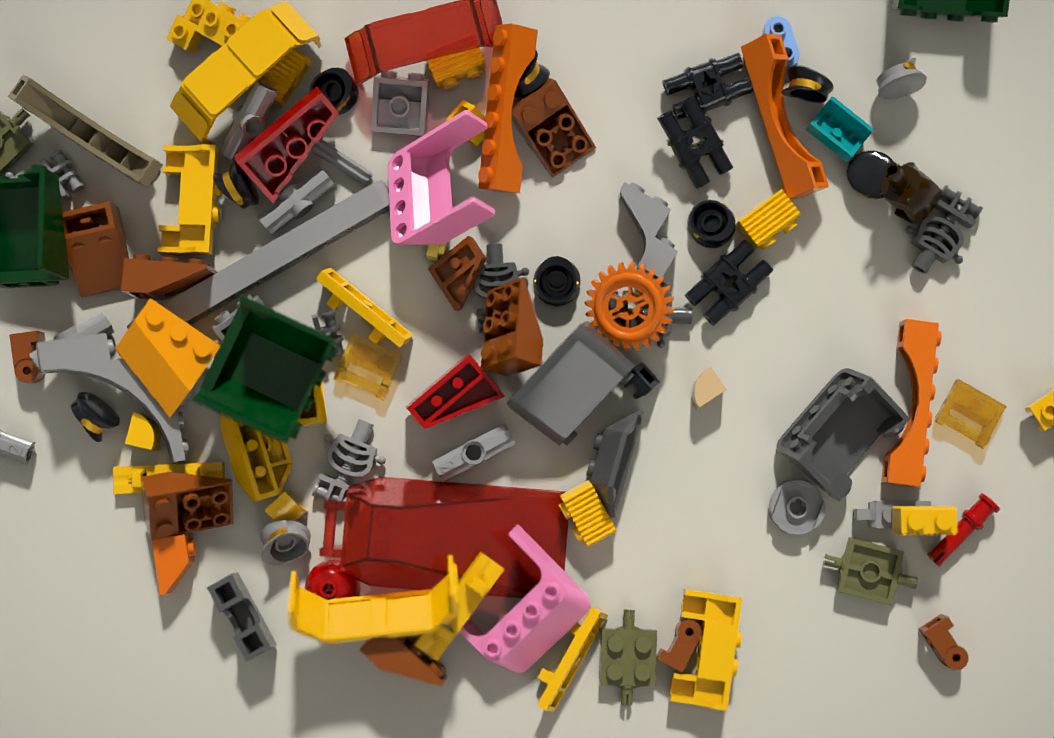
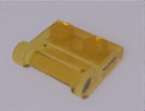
M352 334L333 379L338 382H348L376 394V398L384 401L403 356ZM350 363L384 377L381 384L347 371Z
M957 379L936 414L934 422L941 426L943 424L975 441V445L983 449L988 444L991 434L1007 406ZM951 409L977 422L983 428L979 432L950 415Z

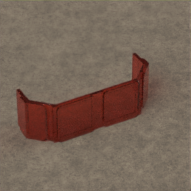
M458 0L364 25L362 29L356 30L344 38L357 88L360 87L361 91H364V82L381 72L478 47H493L495 26L502 25L503 23L497 0Z

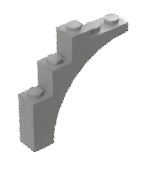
M106 333L36 343L40 374L64 372L86 375L107 382L125 392L141 405L156 423L166 443L171 463H179L186 460L185 455H189L187 439H182L180 428H184L182 412H177L176 409L169 418L124 360L110 359V356L115 355L112 339L107 340ZM190 392L187 394V396L184 398V400L181 402L178 408L187 405V400L191 399Z

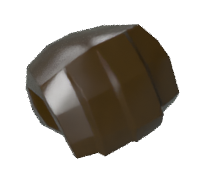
M891 162L885 166L883 170L884 178L880 189L886 201L896 208L894 214L912 224H917L925 219L940 200L942 190L939 186L920 171L914 162H908L902 166L900 164L897 165L896 162Z

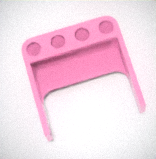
M464 110L397 151L391 157L388 163L391 239L394 243L398 245H441L495 215V209L474 197L452 208L450 156L459 145L486 130L487 122L470 111Z
M517 524L508 534L538 564L542 573L540 582L488 633L484 634L470 618L459 632L489 661L512 672L524 673L586 615L590 608V599L569 575Z

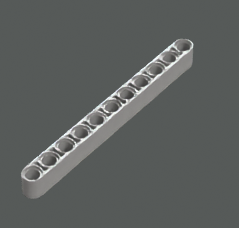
M383 180L374 182L163 303L161 306L189 325H192L239 298L240 295H244L390 211L389 189ZM134 321L127 325L128 329Z

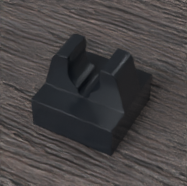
M642 362L631 371L634 376L624 387L626 388L630 384H634L638 391L633 397L638 399L647 395L660 381Z

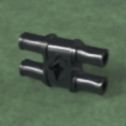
M739 53L717 61L715 58H711L706 63L692 68L687 67L684 73L665 79L662 82L667 96L690 88L704 114L722 105L728 106L732 103L733 99L753 91L749 77L727 85L723 83L722 75L743 68V61ZM704 81L708 86L713 85L712 90H709L708 87L703 88ZM682 102L672 106L677 120L687 117L680 105Z
M695 96L680 104L691 123L690 129L687 131H682L671 110L660 115L657 119L668 137L667 145L672 148L676 155L679 167L686 169L693 184L698 189L710 182L699 161L700 157L709 155L719 175L731 170L733 165L722 147L724 145L723 139L719 138L711 123L712 119L704 115ZM693 138H702L697 143L698 148L690 147V144L694 142Z
M743 240L728 255H721L719 260L708 271L702 272L701 280L685 294V297L693 306L699 304L712 291L719 295L720 299L703 314L704 318L712 326H715L730 311H737L739 306L751 294L757 292V286L773 272V268L765 260H761L746 275L739 271L738 267L755 251L746 240ZM732 278L734 280L733 287L726 288L723 285L726 282L725 279Z

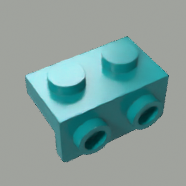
M831 97L805 129L847 163L874 131L869 124L835 97Z

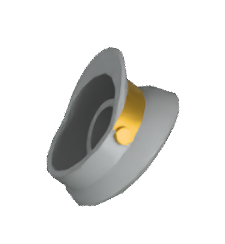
M916 58L889 68L877 78L876 82L879 87L878 93L880 97L886 99L903 97L915 93L924 87L927 77L916 69Z
M279 520L267 524L260 533V539L264 545L261 553L263 561L270 565H282L299 560L305 556L309 550L311 533L308 527L293 520Z

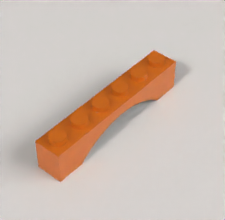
M513 23L495 26L493 54L490 63V81L487 91V109L484 121L487 122V129L484 130L481 146L482 156L478 174V189L503 193H520L523 165L513 140L511 125L512 105L519 80L526 67L535 58L537 29Z
M764 34L740 47L743 54V63L748 70L753 92L759 105V114L763 118L767 130L766 136L774 152V161L780 171L783 190L789 199L804 198L828 188L829 184L822 162L801 145L787 118L784 95L781 91L784 90L785 72L789 59L781 34Z
M905 319L899 322L896 349L903 358L909 372L912 386V406L909 416L910 420L903 434L894 447L884 455L881 483L921 487V482L925 481L926 466H923L924 455H927L929 451V439L926 438L927 428H930L932 424V412L929 411L930 401H933L936 390L932 381L933 374H936L939 364L935 354L936 347H939L942 337L941 331H938L939 323Z

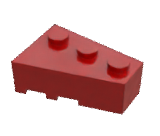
M467 354L406 405V409L423 429H427L472 409L474 410L482 405L504 398L505 395L481 369L472 356Z

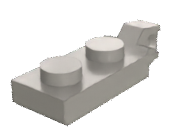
M931 501L868 502V509H853V520H868L869 527L892 528V506H931Z

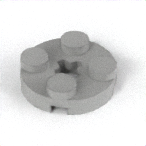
M792 480L783 482L774 490L770 497V519L780 530L788 534L802 535L809 533L823 521L826 508L825 502L817 487L807 481ZM798 499L801 501L800 505L804 507V511L794 515L792 514L793 509L790 508V504L795 503Z

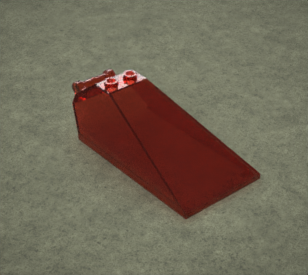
M377 477L349 486L346 502L324 500L323 508L326 509L323 548H320L319 556L341 558V573L369 586L426 590L432 589L449 574L448 555H453L454 564H457L459 581L481 551L504 568V571L485 596L523 599L540 582L542 573L538 564L508 533L517 524L520 525L565 571L569 518H565L559 504L563 503L560 495L566 491ZM337 510H345L342 549L334 548Z

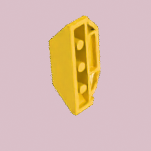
M221 414L220 430L238 484L254 502L280 495L293 465L288 445Z

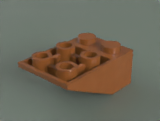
M548 78L537 90L528 95L516 97L513 100L512 122L552 178L596 148L556 80Z
M107 201L62 212L67 258L81 297L120 289L124 258H129L119 207Z
M134 254L133 258H124L121 291L138 299L164 300L190 289L216 274L217 271L211 268L210 264H205V260L188 259V263L179 262L178 258L162 256L161 261L150 259L151 256Z
M519 278L489 290L485 301L486 315L483 324L484 337L481 349V369L507 377L541 366L543 336L525 279Z
M175 472L141 477L144 521L151 540L233 524L231 479Z
M406 636L373 637L367 640L359 649L380 670L442 686L448 677L445 674L447 669L435 659L431 661L424 654L425 652L416 647L414 641L411 642Z

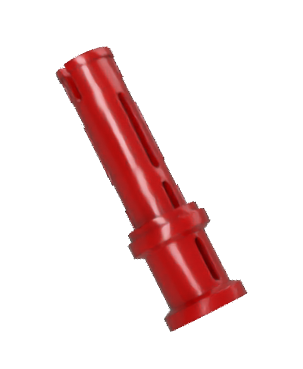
M981 493L978 496L979 500L969 510H965L962 513L963 519L957 524V533L955 535H946L927 554L939 567L974 530H981L984 527L983 523L994 512L998 513L1000 511L997 504L985 494Z

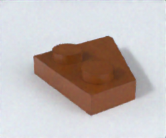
M467 236L428 268L455 311H460L463 308L487 259L471 236Z

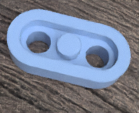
M776 16L770 18L764 26L763 35L781 34L785 49L791 55L788 58L789 61L786 68L788 70L793 65H796L800 56L791 25L783 17ZM780 26L782 28V32H775L773 27Z

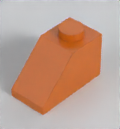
M191 534L152 540L160 595L172 593L195 562L194 555H197V544L195 539L191 538Z

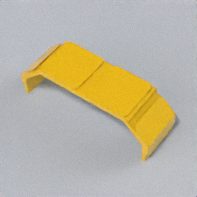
M287 1L273 5L269 9H263L180 84L179 91L173 97L170 108L203 144L212 145L213 143L207 135L215 119L293 48L312 41L320 48L322 46L319 42L321 39Z
M448 555L449 574L432 589L327 600L301 588L296 571H292L288 613L291 630L308 638L314 637L320 643L326 642L329 644L369 640L373 637L429 634L433 631H438L439 626L447 624L460 613L457 564H454L453 555Z

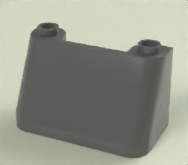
M589 321L580 324L512 396L507 405L560 446L564 443L567 446L578 435L575 429L618 384L623 387L634 376L630 371L635 365Z
M845 368L832 377L777 442V449L829 496L840 501L851 490L852 479L847 475L850 469L881 434L888 437L900 434L910 418L872 377L850 368Z

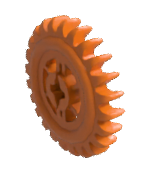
M622 261L619 262L617 271L612 265H609L608 275L600 271L599 278L601 282L595 279L591 281L596 290H587V294L592 300L585 301V305L592 308V310L585 313L587 317L594 318L591 324L594 327L598 326V331L604 334L606 339L609 341L612 339L613 345L616 348L620 343H623L625 351L629 350L630 344L633 345L636 351H639L640 342L644 346L650 347L651 342L649 338L658 342L660 336L657 332L667 333L668 330L663 324H670L673 321L666 314L675 311V308L667 306L668 303L674 300V297L665 296V293L671 287L660 286L664 276L654 279L656 269L645 273L646 265L643 263L636 270L634 261L629 263L628 269L625 268ZM628 287V293L622 297L614 294L618 289ZM633 288L641 291L643 295L633 292ZM612 297L617 303L616 308L610 310V299ZM640 301L633 309L624 308L621 310L627 302L636 303ZM646 304L649 305L647 316L642 311ZM637 316L644 319L639 325L630 326L631 319ZM618 317L625 319L626 325H622L615 319Z

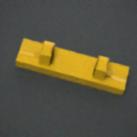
M332 268L322 270L317 276L316 280L333 293L326 304L335 310L345 303L375 327L368 337L375 344L381 342L386 336L400 348L413 337L410 331Z
M224 462L113 467V494L142 493L141 477L145 472H147V476L175 472L225 478Z
M480 551L458 581L460 613L446 624L451 629H446L442 624L438 627V631L420 634L414 641V645L438 661L504 571V568Z
M591 607L582 625L576 623L568 631L575 635L555 673L542 668L537 677L548 685L537 706L545 711L555 712L608 616L606 613Z

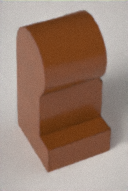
M36 330L10 334L16 377L26 383L40 382L44 378L45 373L43 375L40 374L29 354L36 350V343L45 342V333Z
M940 614L920 627L919 631L943 665L953 670L963 669L969 661V655L963 647L957 645L948 631L954 626L950 618Z
M683 619L677 623L675 628L676 635L668 651L660 648L656 655L658 660L682 673L702 634L700 625L691 619Z

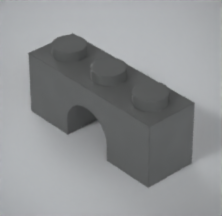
M238 572L230 574L207 587L219 612H224L229 618L235 631L233 638L246 662L277 645Z

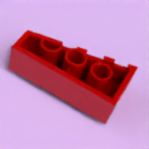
M316 87L234 156L235 160L268 199L274 203L280 191L289 183L296 169L305 161L310 150L321 139L339 112L322 91Z

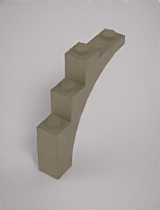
M22 75L7 96L53 129L70 138L134 182L148 188L150 184H153L161 174L160 169L163 166L162 163L103 128L31 78Z

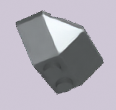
M638 410L605 428L603 435L597 433L593 448L598 450L596 460H590L586 476L591 477L590 482L605 510L613 518H615L643 418L644 411Z

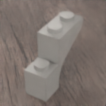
M624 182L619 198L644 242L643 256L636 269L638 270L645 263V273L656 269L653 278L657 279L664 276L678 252L674 249L675 245L669 240L662 237L660 240L655 238L671 209L667 207L668 203L657 196L651 198L644 194L645 190L635 183L629 185Z

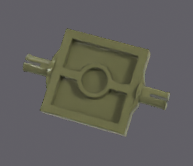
M23 107L12 118L0 111V176L34 145L20 128V125L31 116Z
M848 537L845 553L841 558L828 554L824 556V559L834 561L832 563L823 560L824 566L838 569L839 579L836 591L892 605L895 591L899 585L915 589L917 584L907 582V580L918 583L917 577L902 574L901 564L904 551Z
M623 609V626L601 628L599 684L615 685L622 688L621 705H626V700L627 705H633V688L640 686L656 687L657 630L641 629L634 626L635 610Z

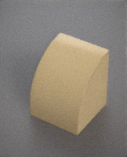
M712 367L704 371L694 382L692 401L696 409L727 390Z

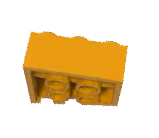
M150 298L117 344L115 350L170 418L213 359L220 345Z

